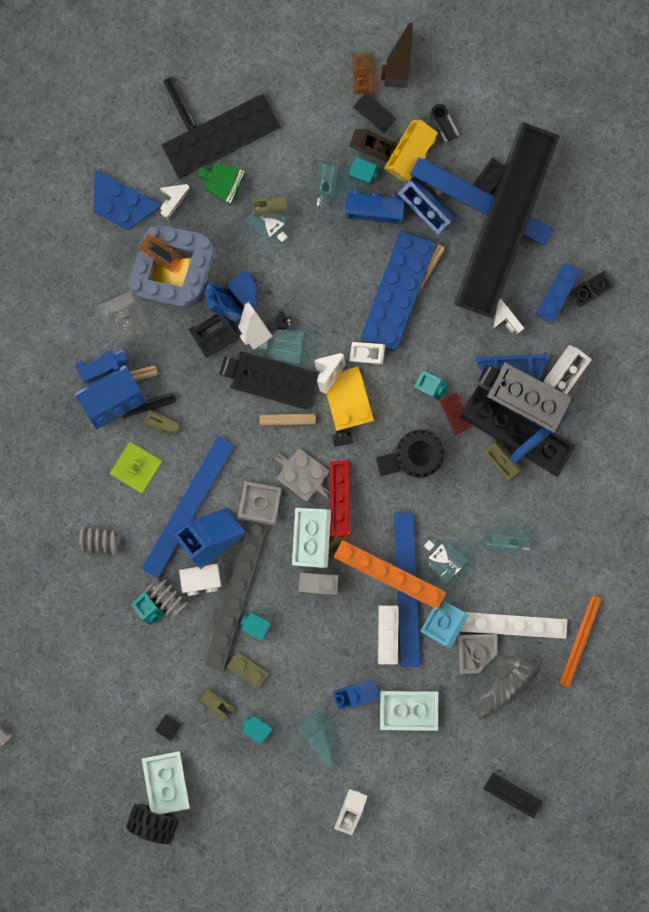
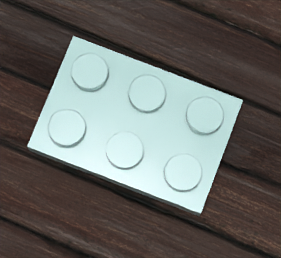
M295 508L292 565L328 568L331 510Z
M380 691V730L438 731V691Z
M180 751L143 758L142 764L150 811L164 815L189 810L190 805Z

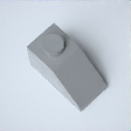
M300 573L299 592L337 595L338 575Z

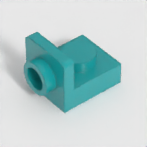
M422 371L414 388L439 401L445 395L448 384L442 379Z
M145 592L131 603L140 618L149 625L158 622L165 613L163 610H160L153 599L150 598V595Z

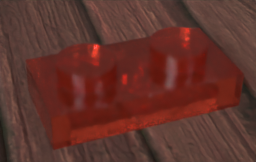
M457 392L439 400L454 435L472 428L470 423L459 417L464 407Z

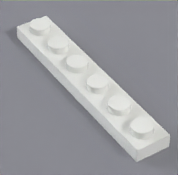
M465 612L469 616L461 629L463 632L566 639L567 619Z

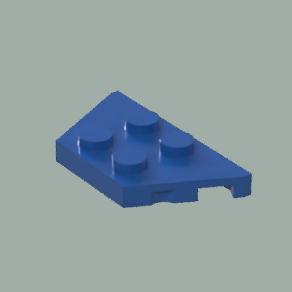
M97 170L95 171L94 213L129 230L161 207V204Z
M208 280L204 286V293L209 310L216 312L220 316L223 315L231 321L234 320L240 323L244 307L237 301L230 290Z
M550 354L476 357L475 361L481 371H483L486 364L501 370L503 363L506 362L539 380Z

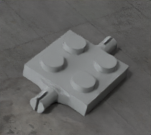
M300 448L289 459L278 453L275 459L283 465V469L276 480L305 502L317 491L324 497H328L330 491L322 486L324 478L330 472Z

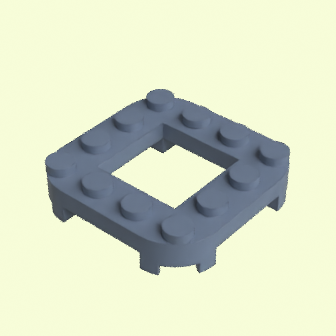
M152 226L148 228L147 233L142 239L130 275L129 288L144 302L152 301L179 307L181 310H188V308L193 307L198 302H202L204 298L202 292L212 261L217 259L213 243L200 233L167 226ZM152 242H154L163 249L166 247L193 253L182 287L151 280L158 256L142 247V245L147 248L149 246L153 247Z

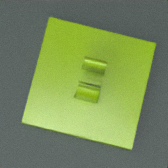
M129 442L110 474L142 494L162 461Z

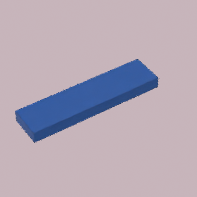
M568 410V412H567V414H566V416H565L563 422H564V421L566 420V418L570 415V411H569V410ZM545 427L541 428L514 452L510 460L513 463H517L552 431Z

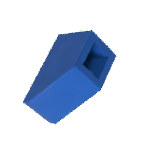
M374 679L333 691L338 710L362 705L380 698Z

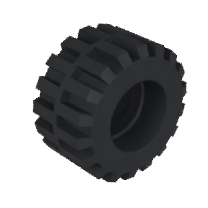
M418 429L407 433L401 438L396 448L398 466L407 475L415 478L428 477L438 471L445 455L441 440L428 430ZM421 442L429 446L431 458L428 463L416 465L410 460L409 449L415 443Z
M134 804L126 829L137 837L166 845L172 843L179 820L170 813L161 815L152 812L149 805Z

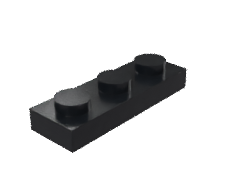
M492 772L483 787V790L533 819L543 803L542 800Z

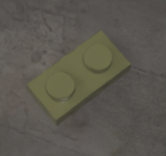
M498 440L483 451L507 480L523 469L518 462L513 463L510 460L512 455Z
M240 652L235 654L227 666L228 669L257 690L269 675V673Z

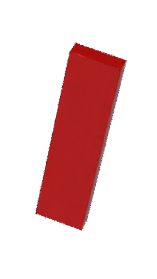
M349 460L330 461V536L332 538L351 537Z

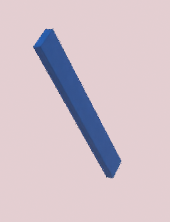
M420 157L417 159L410 173L411 176L487 215L493 198L492 195ZM530 216L524 236L545 246L553 228Z
M219 436L217 437L141 568L142 570L159 578L179 543L173 534L192 521L235 445Z
M394 513L396 567L416 577L413 513ZM397 589L401 667L420 666L417 599Z

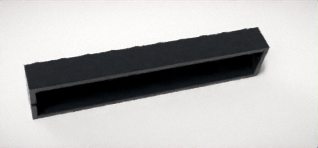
M525 122L520 123L454 305L493 319L560 135Z

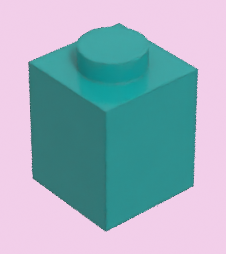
M355 157L348 178L370 185L371 181H376L379 171L376 170V164Z
M250 612L249 615L245 614L240 624L243 625L241 630L262 640L271 622Z
M254 714L252 717L247 716L242 723L244 727L242 732L260 745L272 730L270 725Z

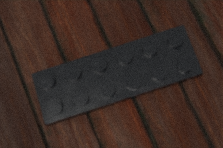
M264 93L161 145L178 179L281 127Z
M479 385L459 416L514 451L543 428V426L487 397L489 392ZM551 432L524 457L558 477L576 445Z

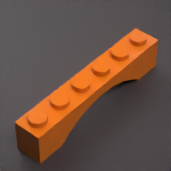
M343 540L334 555V558L437 610L447 593Z

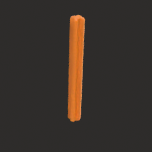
M592 596L560 680V684L565 687H569L602 601L599 597Z

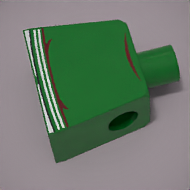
M215 163L212 171L201 167L197 177L207 181L204 187L207 192L231 207L246 173L242 169Z

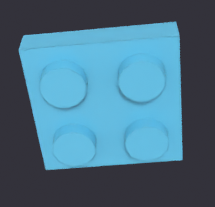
M443 600L438 610L432 609L420 632L451 648L469 615Z

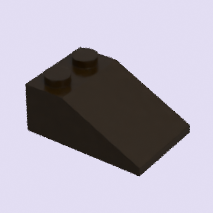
M409 22L387 58L386 65H382L381 80L385 81L384 86L407 88L413 23Z

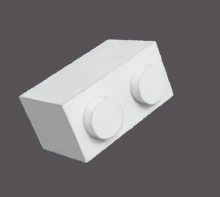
M218 564L206 565L202 569L193 567L179 570L182 592H187L188 596L199 594V590L206 589L207 593L218 591V587L222 586Z

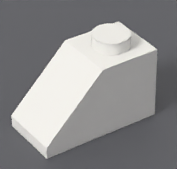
M246 303L239 324V329L242 332L240 338L245 345L250 344L255 349L273 336L250 303Z
M349 789L334 829L350 835L353 834L362 815L367 795Z

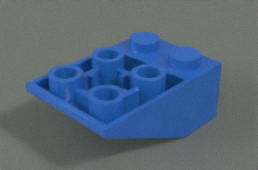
M225 508L188 522L173 535L192 561L202 569L246 533L228 509Z

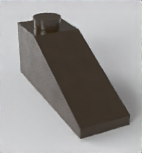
M355 129L349 147L363 154L388 162L398 144L370 130Z

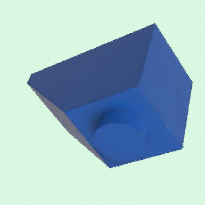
M243 271L229 282L227 287L243 307L249 302L255 310L257 292L255 282L257 280L251 272L247 274Z

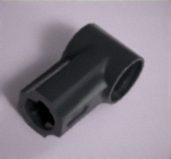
M443 104L433 106L429 116L444 143L458 137L460 134L448 114L447 107ZM440 109L444 116L437 118L434 115V111Z

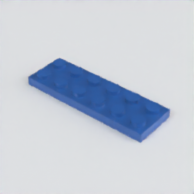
M400 231L361 339L374 344H384L385 348L394 351L398 350L436 243Z

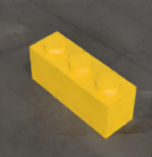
M412 120L384 169L401 181L413 179L414 177L410 173L417 159L420 157L425 160L426 152L435 143V137L438 132L422 120Z

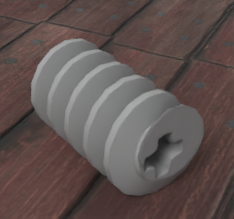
M81 526L79 545L82 551H85L88 546L89 552L96 548V552L100 553L103 548L104 554H108L110 549L112 555L116 554L119 547L120 531L117 536H115L113 530L110 535H107L106 529L100 534L98 528L92 533L90 527L87 532H84V527Z
M158 578L145 590V593L152 591L150 598L157 597L155 604L162 603L160 610L168 609L165 615H173V618L187 605V602L179 603L182 597H174L177 591H169L172 585L164 586L167 581L166 578L163 580Z

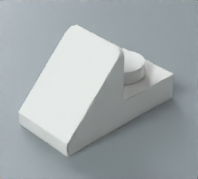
M187 184L160 188L161 192L171 198L170 201L166 200L160 208L162 210L161 215L167 220L191 190Z
M500 298L494 314L493 329L505 320L507 322L505 326L511 333H520L524 327Z
M352 342L350 361L381 365L383 364L385 345Z
M341 353L314 361L316 370L321 372L317 379L319 390L327 394L346 365L344 355Z

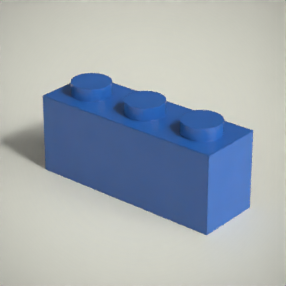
M415 177L398 193L437 235L456 218L422 181Z
M563 263L537 309L535 316L552 324L581 271Z

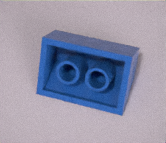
M361 191L347 193L346 219L402 224L404 200L400 199L399 195L381 197L382 194L370 193V195H362L363 192Z
M126 365L75 393L96 430L147 402Z

